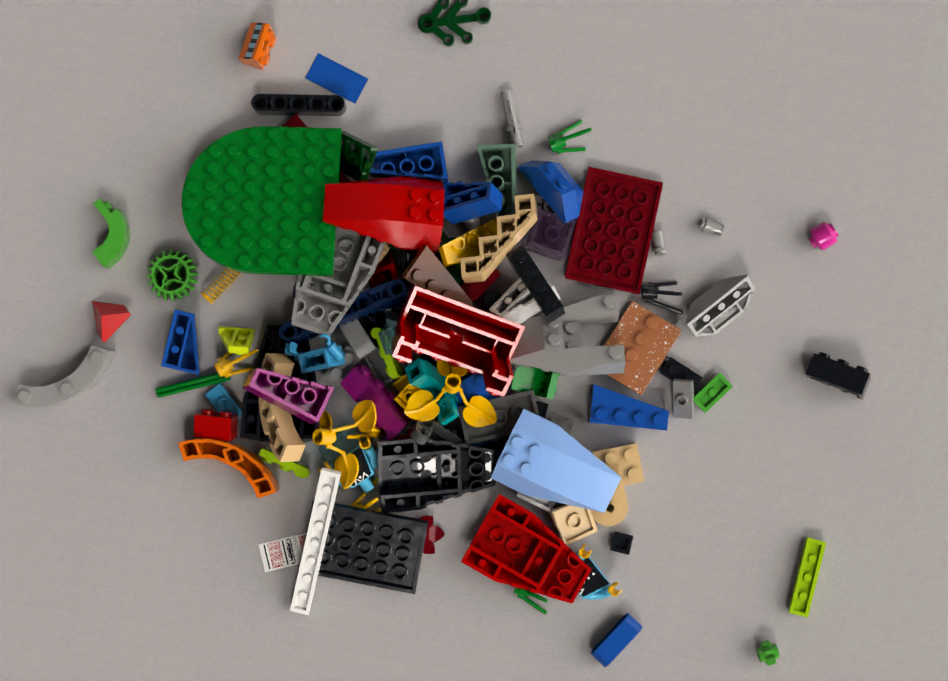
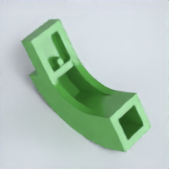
M98 199L93 204L106 219L109 233L105 242L92 253L103 267L110 269L126 252L129 244L130 230L127 219L122 211L119 209L113 211L114 208L108 201Z

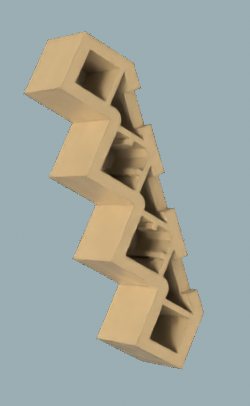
M534 193L514 196L516 214L496 216L498 235L478 237L480 256L460 258L461 276L465 284L484 282L503 261L506 254L515 247L538 220Z

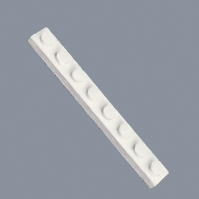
M324 467L321 469L290 611L305 615L310 613L341 471Z

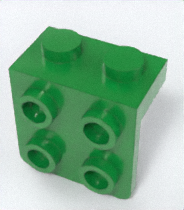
M515 365L514 377L510 383V388L520 392L534 390V395L553 400L557 391L558 377L561 373L544 372L539 368L531 366L527 368Z

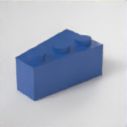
M443 181L444 217L451 224L502 210L503 194L491 182H471L469 184L462 181H457V183Z

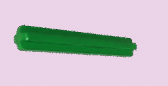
M218 373L158 387L155 389L158 398L228 381L231 380V376L225 378V376L220 377Z

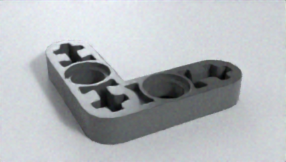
M438 416L425 422L414 420L410 433L411 438L421 445H424L430 438L432 431L448 442L462 444L465 442L464 432L451 423L447 425L440 424Z

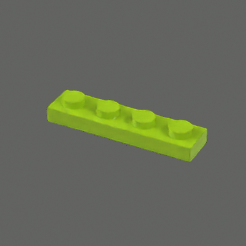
M809 537L805 538L787 612L808 618L826 542Z

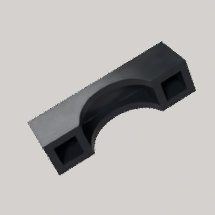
M523 244L506 254L511 267L529 290L548 324L564 315L563 305Z

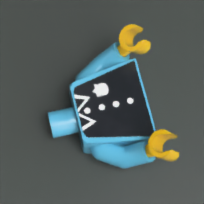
M365 435L366 442H361L359 438L360 446L350 452L356 456L359 464L357 478L350 488L352 489L359 484L365 494L375 487L369 477L375 473L377 468V453L368 435ZM323 462L326 468L334 470V464L330 467L327 462Z
M582 544L575 554L592 570L578 594L582 599L588 600L619 595L622 589L618 591L614 588L619 583L614 582L609 586L610 582L589 557L592 549L587 552L584 550L586 544Z

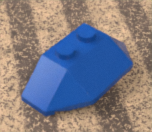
M532 160L518 167L564 224L579 217L584 191L560 163Z

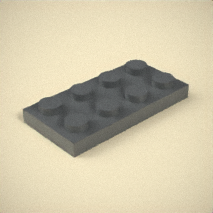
M534 390L488 400L495 409L497 421L484 427L468 425L463 418V410L467 406L458 407L466 444L510 435L523 409L539 415Z

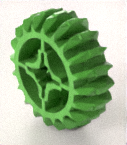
M170 249L169 254L166 251H162V257L156 254L155 258L157 261H150L153 267H147L151 274H147L146 278H152V280L148 281L147 284L149 286L154 285L151 291H158L157 297L163 295L164 300H168L170 297L171 301H175L177 295L178 299L182 300V293L189 296L190 294L187 290H195L191 284L198 283L197 280L193 279V277L199 276V273L193 272L198 267L197 265H191L194 262L192 258L187 260L188 254L184 253L182 255L180 250H177L175 253L174 250ZM178 260L170 268L163 266L168 261ZM183 265L187 272L186 280L181 276ZM159 271H161L164 275L162 286L158 278ZM166 271L173 272L179 280L171 278ZM174 283H179L182 285L180 288L176 290H167V288L169 286L171 287Z

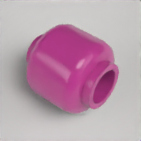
M822 222L810 230L811 237L808 239L814 248L818 246L820 250H825L837 242L836 237L839 235L831 223Z

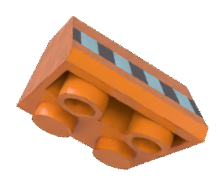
M250 23L239 55L241 63L261 70L264 69L265 65H268L270 49L276 43L275 33L270 24Z

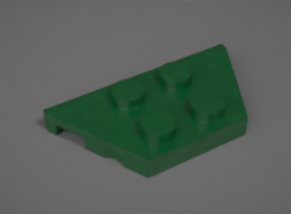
M342 131V171L357 181L367 180L378 147L346 131Z

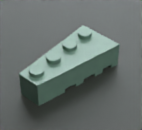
M515 143L477 145L486 182H491L503 194L502 210L495 212L496 216L516 214L514 196L518 195L517 148Z

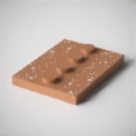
M632 301L604 345H624V373L606 375L642 396L682 330Z

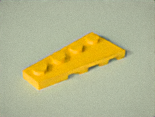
M494 218L439 247L444 266L461 263L460 258L480 256L478 237L498 235L497 219Z

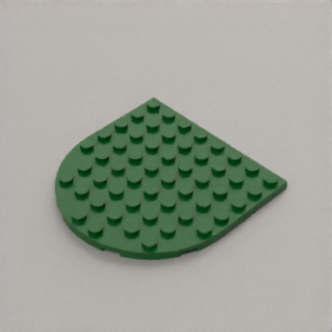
M250 127L229 133L209 145L191 166L182 191L181 206L184 222L198 248L215 263L241 273L333 276L336 226L323 222L325 184L339 183L342 128Z

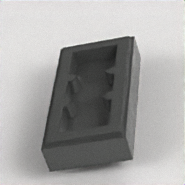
M377 345V349L364 356V359L373 377L380 379L385 385L395 379H391L386 373V363L380 356L378 351L380 347Z

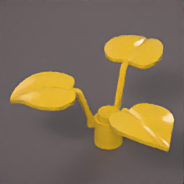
M444 360L437 361L439 374L447 376L445 385L438 396L434 399L429 391L418 390L410 396L404 410L405 415L413 420L421 422L430 421L439 414L440 408L436 402L439 401L445 392L450 394L459 392L464 404L467 406L463 410V418L468 425L484 427L497 421L495 409L486 398L473 396L470 403L467 402L463 389L460 388V377L468 372L466 368L461 366L454 367Z
M372 400L361 401L355 406L352 412L354 424L331 429L332 418L327 411H323L320 417L319 429H316L312 435L313 442L316 445H325L327 449H332L342 455L338 456L335 460L334 470L341 471L339 482L343 489L350 487L356 480L359 464L354 454L349 453L346 455L345 451L332 446V443L336 441L335 432L357 426L361 432H370L371 428L375 427L377 420L376 408Z

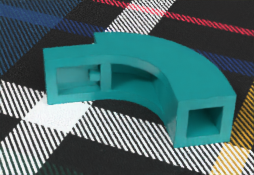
M418 358L405 367L410 385L429 391L434 399L438 396L445 385L446 377L441 376L434 365ZM445 392L439 401L436 402L440 408L437 416L442 425H447L459 417L455 404L459 401L456 393L450 394Z

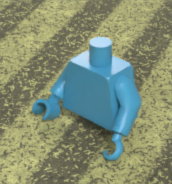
M324 333L319 336L320 339L322 337L327 338L324 348L302 353L301 351H296L297 343L290 342V344L286 343L285 354L294 356V359L299 362L301 374L344 365L345 353L341 345L337 346L331 340V337Z

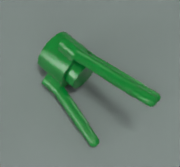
M579 120L565 129L552 134V137L548 138L552 152L557 151V154H561L564 152L586 151L585 147H563L566 146V140L591 132L592 129L588 128L564 137V133L582 124L583 121Z
M515 587L513 593L517 594L518 598L523 599L544 615L547 614L544 609L527 597L530 595L547 603L548 600L528 590Z

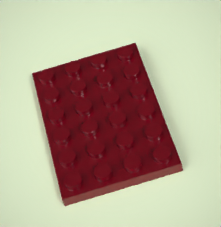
M588 167L580 214L575 226L564 279L639 295L663 182Z

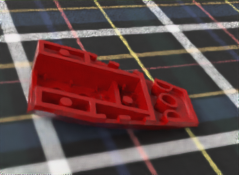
M399 176L325 184L323 222L347 231L348 229L355 231L364 237L366 235L375 238L376 241L392 244L393 247L398 249L419 251L423 244H426L433 253H438L444 217V188L441 181Z
M501 494L497 496L461 560L465 565L495 582L504 583L572 604L592 570L533 512Z

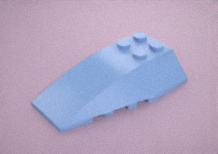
M523 409L491 476V479L526 496L605 513L622 478L604 462L595 457L592 452L583 447L574 437L565 432L562 427L526 409Z

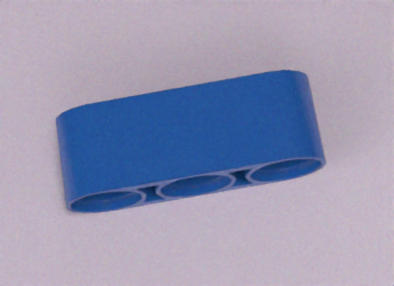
M629 613L625 614L599 641L590 654L603 667H607L636 637L643 626Z

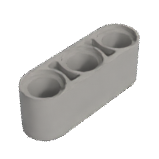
M354 319V322H347L346 325H340V329L360 359L377 349L359 319Z

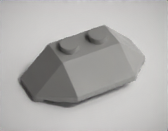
M745 274L721 279L691 303L685 323L695 337L716 335L745 312L751 296L756 290L749 277Z

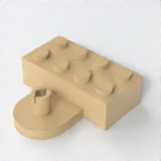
M637 443L590 451L595 457L622 477L605 513L591 510L594 520L601 525L614 526L625 518L628 511V503L624 485L645 482Z

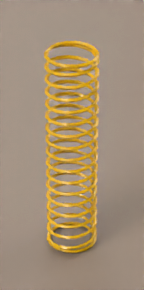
M223 268V270L231 277V279L222 272L220 273L226 278L228 282H226L219 275L217 276L226 286H224L222 283H220L217 279L214 278V280L222 287V289L219 288L212 281L211 283L217 288L219 292L213 289L210 285L208 286L217 296L212 294L206 288L205 290L213 297V299L210 298L203 291L200 292L201 295L211 304H214L212 302H216V299L214 297L219 298L218 294L222 295L221 291L225 292V289L223 287L229 289L227 284L232 286L230 281L235 282V280L232 277L238 279L237 275L241 276L240 272L237 273L228 268L235 275L233 276L231 273H229L226 269Z

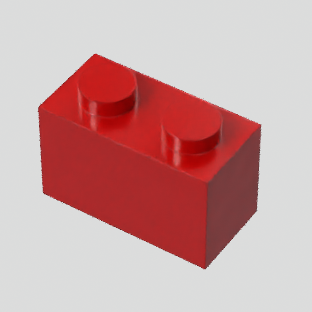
M202 409V411L194 414V437L232 441L237 438L238 415L232 414L231 411H220V413L213 412V409Z

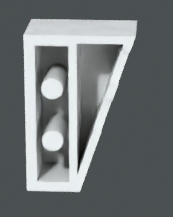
M520 278L489 309L491 314L517 324H521L541 312ZM548 282V284L554 291L555 295L560 300L561 298L555 286Z

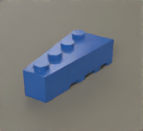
M592 384L589 423L667 431L669 411Z

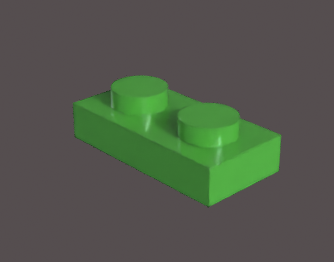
M718 373L694 396V403L706 413L733 386L721 373Z

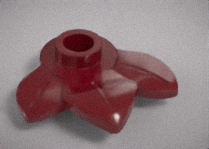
M427 515L419 518L429 521L423 553L434 554L435 547L433 542L440 540L445 533L440 527L433 525V516Z

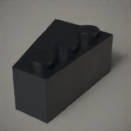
M823 352L813 354L806 371V377L841 389L840 391L855 394L857 398L863 400L871 380V374L867 372L868 369L858 365L854 368L849 366V362L842 359L835 361L830 359V355Z

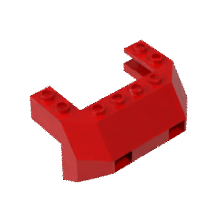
M414 286L410 289L391 341L392 357L402 363H411L412 350L418 354L425 353L434 360H444L454 367L461 366L466 368L467 371L473 374H483L486 391L493 396L500 395L504 397L514 377L510 360L525 326Z

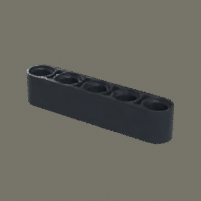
M256 94L251 100L252 107L261 115L341 116L346 112L345 101L338 95ZM263 100L266 102L263 108H257L259 101ZM284 101L285 104L282 108H276L277 102ZM298 101L304 102L303 107L300 109L294 107ZM316 102L323 103L320 109L313 108ZM335 102L342 103L340 109L335 110L332 108Z

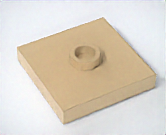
M562 504L549 510L558 536L566 545L598 531L589 509Z

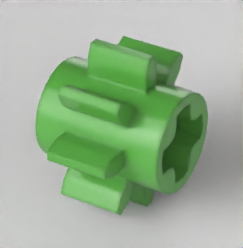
M769 640L760 642L761 647L756 648L760 663L765 662L767 666L776 664L775 659L780 658L776 643L771 644Z

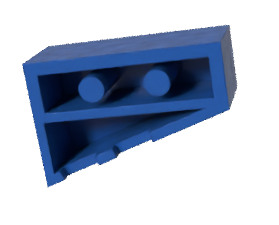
M179 310L174 311L161 366L200 375L195 314Z

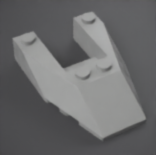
M618 294L597 295L564 305L565 314L549 324L542 313L520 324L525 326V329L511 357V364L527 368L531 366L539 368L544 372L561 373V376L624 373V345L583 347L580 325L618 322Z

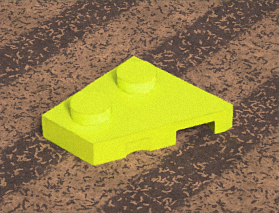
M218 326V335L228 353L243 355L249 353L255 337V329Z

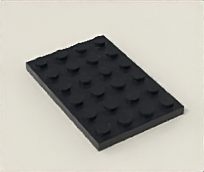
M334 503L318 576L415 594L429 521Z

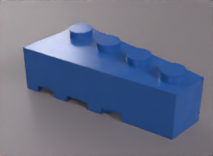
M442 141L378 151L369 174L371 177L381 178L407 176L439 180L442 183L443 181H448Z

